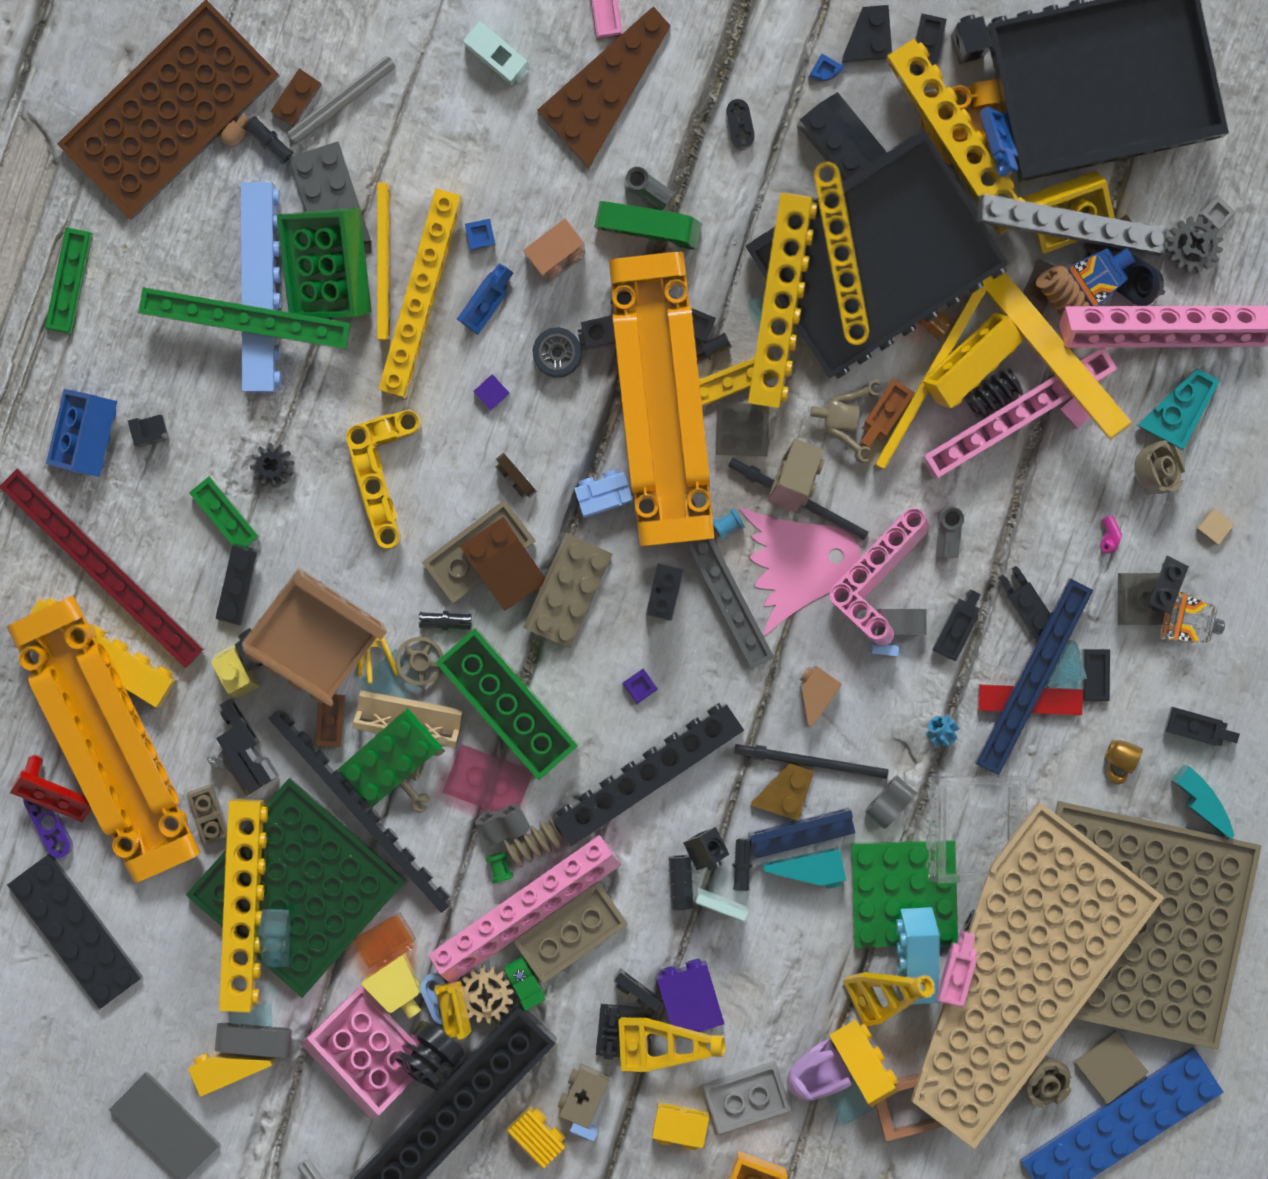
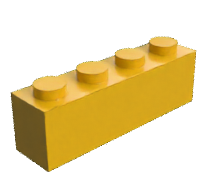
M994 313L922 382L938 405L952 409L961 403L967 393L979 386L981 380L986 375L997 369L999 363L1005 357L1012 354L1024 339L1010 316Z

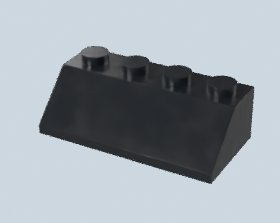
M838 92L820 102L799 119L797 126L827 162H831L838 167L842 181L887 153Z

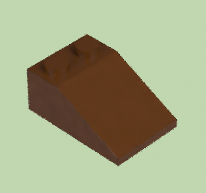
M505 517L500 518L460 545V548L504 611L540 588L545 580L544 575Z

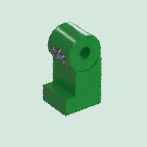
M523 956L504 966L525 1011L546 1000L547 995Z

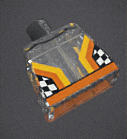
M1179 592L1171 614L1165 612L1159 639L1175 642L1209 643L1212 633L1217 635L1223 633L1225 622L1216 618V606L1188 593Z

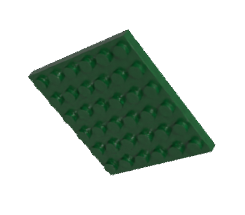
M290 777L264 806L268 807L267 822H263V833L267 834L266 848H262V859H265L266 867L265 874L261 875L260 885H264V899L259 902V911H263L262 927H258V937H262L261 953H257V959L303 998L406 882V879ZM250 822L243 831L252 833L254 831L253 823ZM247 846L241 848L242 857L251 859L253 856L251 848ZM226 850L186 894L188 898L222 928ZM245 872L240 874V882L243 885H250L252 882L251 876ZM239 899V908L242 911H249V901ZM238 925V934L241 937H248L249 929L244 925Z

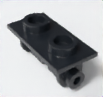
M1166 556L1151 597L1148 599L1150 609L1155 611L1160 609L1171 614L1189 568L1188 565L1170 556Z

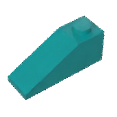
M838 847L762 863L765 872L819 886L826 885V889L839 887L842 881H847L841 852Z

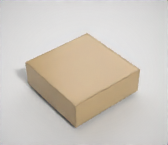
M1212 508L1196 529L1216 545H1219L1234 526V523L1215 508Z

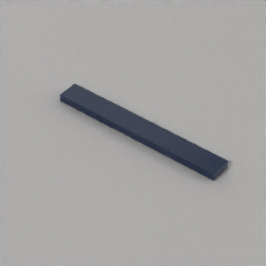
M1071 578L1068 579L975 761L976 765L998 776L1000 775L1094 591L1093 589Z

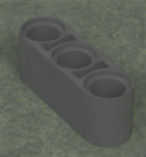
M217 1023L215 1051L278 1058L289 1057L292 1029L239 1023Z

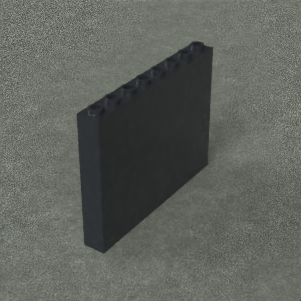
M1074 0L1065 7L1059 8L1055 4L1044 7L1042 12L1033 13L1032 10L1018 13L1017 17L1007 19V16H999L991 19V23L987 25L992 45L990 54L1001 105L1018 156L1015 158L1018 168L1016 171L1018 182L1216 140L1229 134L1201 0H1092L1088 2Z
M924 128L842 182L869 324V335L861 344H852L845 337L819 198L813 202L818 203L816 218L810 221L809 229L814 230L811 246H806L805 256H809V265L807 272H802L801 282L805 283L803 299L798 298L797 308L801 309L799 325L795 324L828 378L834 375L837 379L850 371L848 366L857 361L859 365L872 357L870 352L879 347L882 351L895 343L892 338L901 333L904 337L917 329L915 324L920 320L924 319L925 322H928L938 316L937 310L945 304L948 308L952 307L962 300L960 295L967 290L972 294L984 286L982 281L989 276L996 279L1007 272L1005 266L1009 262L985 224L977 222V211ZM829 193L825 198V204L829 208H836L839 205V197L834 193ZM798 214L792 215L789 219L790 227L795 230L802 227L803 220ZM833 220L830 224L831 232L836 235L842 234L844 232L843 222ZM775 226L745 245L766 280ZM788 241L785 245L786 253L790 256H795L798 253V244L794 241ZM844 246L837 247L835 250L836 258L841 261L847 260L849 258V250ZM785 267L782 269L781 278L785 282H791L794 279L795 274L791 268ZM848 272L841 274V284L846 287L852 286L854 284V276ZM779 294V301L784 308H788L790 305L789 296ZM848 299L845 302L846 310L851 313L857 312L859 310V302L855 299ZM853 325L850 328V334L854 338H861L864 336V329L860 325Z

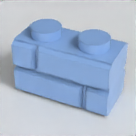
M614 469L603 473V479L594 481L593 477L578 481L579 487L574 489L584 518L634 502L624 472L618 473V470Z

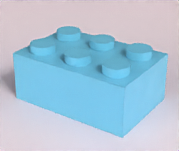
M932 907L901 909V919H896V930L900 941L896 942L897 958H899L900 963L896 965L897 976L911 978L920 976L930 977L934 983V993L930 997L920 998L913 1004L939 1003L936 1000L939 990V932ZM920 983V988L923 991V985Z

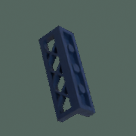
M847 807L749 832L754 857L757 859L855 834L852 811Z

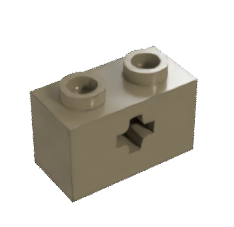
M582 1063L578 1070L573 1068L568 1083L571 1084L568 1094L563 1092L557 1107L561 1108L560 1117L589 1128L609 1082V1075ZM583 1089L586 1091V1096L580 1100L578 1099V1093H581Z

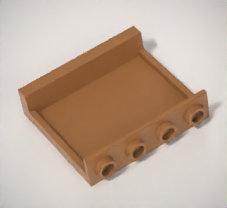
M298 568L242 644L244 652H246L245 656L252 662L258 663L260 661L267 666V670L277 677L282 675L287 678L288 683L299 691L304 689L309 692V696L317 703L323 704L325 702L332 706V696L375 639L382 640L387 630L384 623Z

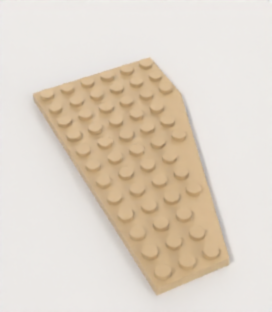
M1039 801L990 865L968 930L969 933L975 935L972 948L976 949L975 956H977L964 1007L943 1003L911 1097V1101L974 1149L1165 898Z

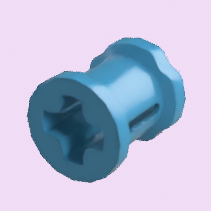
M735 508L730 509V513L718 520L713 519V525L722 540L726 539V535L736 529L745 528Z

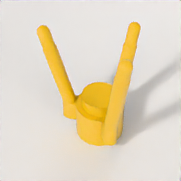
M385 636L382 640L376 638L365 653L368 684L373 683L370 649L379 647L378 642L381 643L395 676H399ZM363 657L357 663V674L359 677L363 675Z

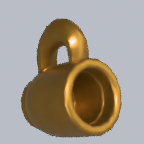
M1112 739L1104 758L1109 762L1106 773L1108 779L1113 784L1120 785L1127 781L1129 773L1132 774L1139 763L1143 748L1123 740L1115 741ZM1112 765L1125 771L1123 775L1116 774L1112 769Z

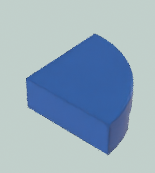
M821 54L808 78L816 81H827L836 77L843 70L844 66Z

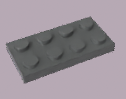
M337 141L289 157L306 211L360 208L364 244L371 242L340 143Z

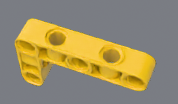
M410 410L380 416L349 428L346 434L352 465L375 539L381 547L387 549L395 548L400 544L401 532L377 447L419 432L422 426L421 418ZM407 416H414L416 420L415 426L410 430L404 429L403 419ZM359 430L364 431L366 434L365 441L362 444H355L353 441L354 433ZM372 480H377L380 483V491L376 494H370L367 489L369 482ZM386 530H392L395 534V540L391 544H385L382 540V534Z

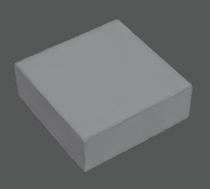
M1217 195L1198 216L1203 217V221L1206 223L1211 220V228L1213 230L1215 228L1221 230L1237 212Z

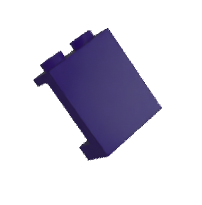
M700 958L686 962L685 967L676 969L675 966H670L660 970L661 974L657 975V981L670 1025L701 1032L725 1024L707 961L701 962Z

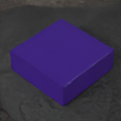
M493 374L473 391L491 411L510 394Z
M644 668L622 683L636 704L658 690Z

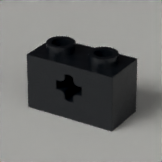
M975 14L962 17L951 34L959 65L984 58L992 47L983 16L975 17Z

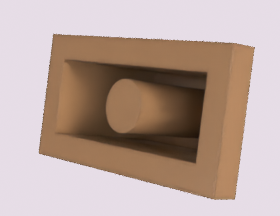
M814 666L813 669L808 667L800 678L803 682L800 689L806 723L812 727L842 686L839 681L817 666Z

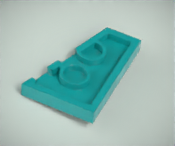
M1198 368L1195 369L1136 426L1163 441H1169L1167 443L1175 445L1178 449L1184 450L1220 380Z

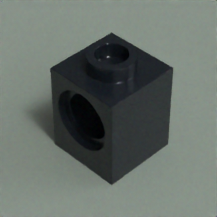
M611 315L581 322L582 329L577 330L580 344H586L587 350L616 344ZM593 327H600L604 331V335L599 340H593L589 336V331Z
M716 827L699 832L683 842L696 870L706 867L708 871L722 865L721 860L730 855Z

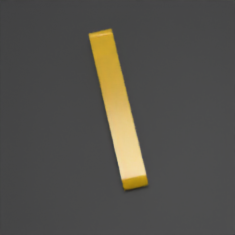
M825 162L816 168L814 177L845 337L850 343L861 344L869 335V324L841 176L835 164ZM823 167L833 169L834 178L831 182H825L821 179L820 171ZM829 193H834L839 197V205L836 208H829L825 204V198ZM833 220L843 222L844 232L842 234L836 235L831 232L830 224ZM839 246H844L849 250V258L845 261L838 260L835 256V250ZM845 272L851 273L854 276V284L850 287L843 286L840 282L841 274ZM848 299H855L859 302V310L857 312L851 313L846 310L845 302ZM853 325L862 326L864 336L861 338L852 337L850 328Z

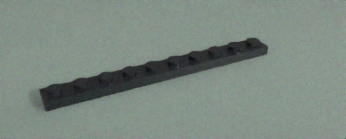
M280 710L275 711L268 718L433 905L441 913L446 910L451 904L448 900L450 898L449 893L442 886L437 887L431 881L433 876L424 866L420 868L414 862L416 857L407 847L403 849L398 844L397 840L399 838L395 832L389 827L385 829L380 823L382 819L378 813L372 808L370 810L366 808L362 803L364 798L356 789L350 790L345 784L347 779L338 769L333 771L328 765L330 762L328 757L321 750L317 752L310 745L313 741L303 730L299 732L293 726L295 723L294 719L286 711L283 713Z

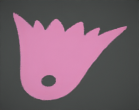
M740 507L746 518L762 531V533L751 535L752 538L760 544L767 546L750 556V559L755 563L769 568L757 580L755 586L761 589L775 590L764 604V606L776 605L767 621L763 634L765 636L799 609L830 593L832 587L861 558V554L854 537L841 528L777 519ZM835 548L840 549L844 554L842 562L838 564L832 563L828 558L829 552Z

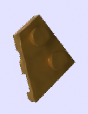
M788 763L770 781L766 788L751 801L750 805L798 821L814 771Z

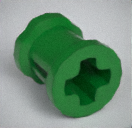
M507 851L485 857V862L489 863L493 876L491 878L492 883L502 882L514 876L513 872H510L506 860L508 856Z

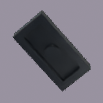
M619 969L614 976V981L617 982L615 986L626 995L632 993L638 998L636 1002L644 1009L649 1011L652 1008L654 1011H657L662 1004V998L623 969Z

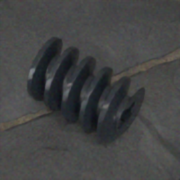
M1008 368V372L1004 369L1000 370L999 377L996 375L990 376L991 384L984 380L981 382L982 389L977 386L972 389L973 394L969 392L964 396L967 405L977 418L978 413H981L986 418L988 416L986 410L988 407L996 412V402L1004 407L1006 405L1004 397H1008L1011 401L1015 400L1014 391L1020 396L1023 395L1021 384L1010 368Z

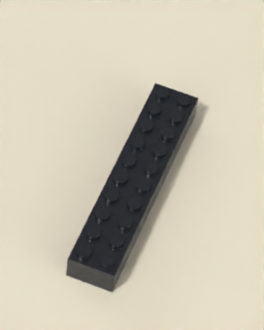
M519 1002L442 1082L440 1088L434 1090L350 1179H426L556 1044L557 1037L529 1010L525 1011Z

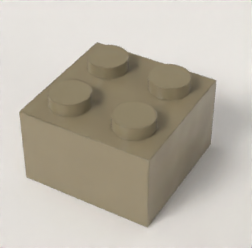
M795 438L782 457L767 502L795 513L801 505L805 506L808 499L814 494L817 483L814 481L816 476L820 475L825 460L821 459L824 450Z

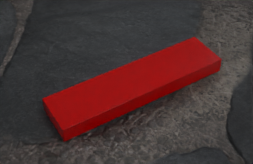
M979 684L977 710L1001 711L1013 686ZM1044 687L1031 713L1082 715L1083 689Z

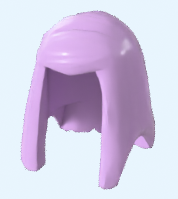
M829 1039L814 1046L791 1066L787 1075V1085L789 1091L797 1099L806 1102L836 1094L851 1086L849 1079L851 1074L848 1072L846 1064L843 1063V1059L836 1046H833L832 1041Z

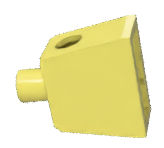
M235 644L213 656L211 664L228 695L239 698L261 686L254 672L248 670Z
M405 951L364 978L361 982L363 987L389 1013L401 1007L408 1019L421 1011L414 1000V997L421 993L420 983Z

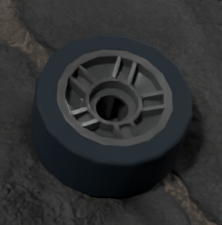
M561 327L549 328L541 332L536 338L532 349L533 359L538 369L545 375L554 378L566 377L573 373L579 366L582 357L581 344L576 335L568 329ZM554 348L562 350L560 357L553 356Z

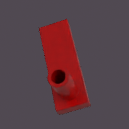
M37 755L29 756L25 770H21L11 786L10 793L83 822L91 811L86 797L40 778L43 759Z

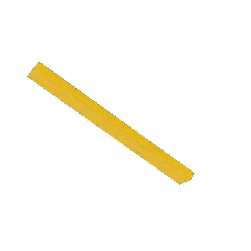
M1006 272L996 279L989 276L982 281L987 288L986 293L1004 315L1010 316L1019 333L1109 440H1112L1131 426L1132 422L1071 349L1065 348L1064 341Z
M986 286L970 294L922 380L950 355L986 292ZM922 380L873 465L880 470L886 468L929 392Z

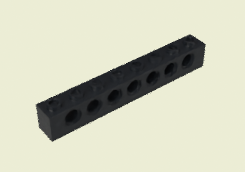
M720 703L712 706L707 710L708 716L702 720L696 717L685 725L687 730L679 735L677 732H674L664 739L665 745L659 749L655 746L648 749L642 754L644 759L636 764L634 761H631L621 768L623 773L613 778L610 775L599 783L601 788L593 793L589 789L577 798L580 802L572 807L567 804L556 812L558 816L554 819V822L572 847L745 731L728 705L724 704L721 706ZM710 722H716L720 727L719 733L715 736H709L705 733V727ZM690 736L698 740L697 748L692 751L686 750L683 746L684 740ZM667 751H672L677 756L676 762L672 765H666L662 761V755ZM644 766H651L655 770V775L651 779H644L640 775V770ZM624 780L631 781L634 786L633 791L628 794L622 793L618 787L620 782ZM608 795L612 799L611 806L601 808L597 803L598 797ZM578 810H587L591 816L589 821L585 823L579 822L575 816Z

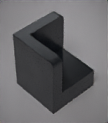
M163 415L128 420L134 446L143 447L169 439Z

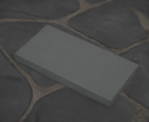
M147 1071L109 1109L178 1179H186L220 1145Z

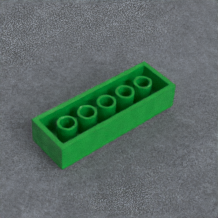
M477 627L435 662L538 780L543 778L579 746V743Z

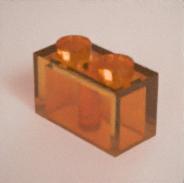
M399 912L356 937L353 942L368 968L374 965L380 968L391 961L389 956L398 952L399 955H402L412 949V943L416 937L402 913Z

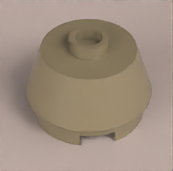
M1045 1055L1022 1086L1025 1098L1040 1108H1044V1105L1054 1102L1056 1105L1062 1103L1071 1092L1069 1085L1070 1078L1072 1077L1069 1068L1063 1062Z

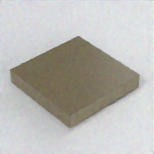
M1116 1030L1074 1061L1107 1104L1148 1073L1147 1069Z

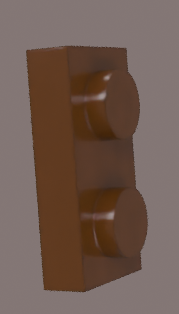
M299 68L270 112L294 127L322 86L321 82Z
M334 694L332 696V706L325 702L323 704L318 703L315 745L342 747L346 695Z

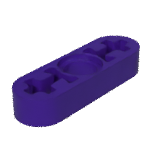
M23 799V803L48 853L55 858L68 855L72 851L73 842L59 813L49 809L37 816L36 811L41 810L39 805L32 804L31 801ZM45 815H50L55 820V825L51 830L45 829L41 824L42 818ZM59 829L61 833L57 834L56 837L59 842H65L64 852L60 849L55 850L54 845L57 844L55 837L53 836L49 839L47 835Z

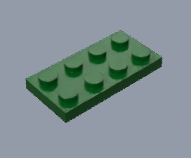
M406 708L339 767L338 770L373 808L438 752L442 746L410 709Z

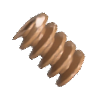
M1064 266L1050 267L1037 278V287L1041 288L1042 293L1047 296V300L1057 309L1060 316L1063 315L1065 307L1090 306L1089 299Z

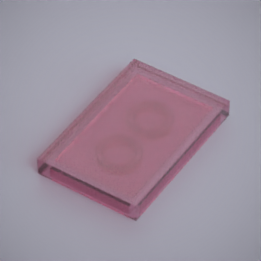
M461 743L442 793L490 811L500 810L514 803L521 806L532 777V772L528 768Z

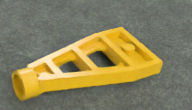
M864 972L850 975L842 980L866 1027L882 1024L920 998L930 997L934 993V983L928 976L911 978ZM920 983L923 985V991L920 988ZM893 986H899L904 997L903 1000L899 1001ZM873 987L881 988L888 1002L886 1007H883Z
M621 1017L619 1019L621 1071L648 1072L710 1057H724L726 1043L725 1037L722 1035H707L648 1018ZM656 1034L665 1037L668 1041V1052L660 1056H650L648 1054L647 1035ZM675 1038L692 1040L693 1052L677 1054ZM708 1043H711V1050L708 1049Z

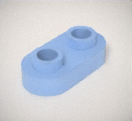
M430 973L423 978L420 990L433 1020L443 1024L437 995H435L434 990L430 988L429 984L433 981L437 982L438 985L447 982L440 974Z

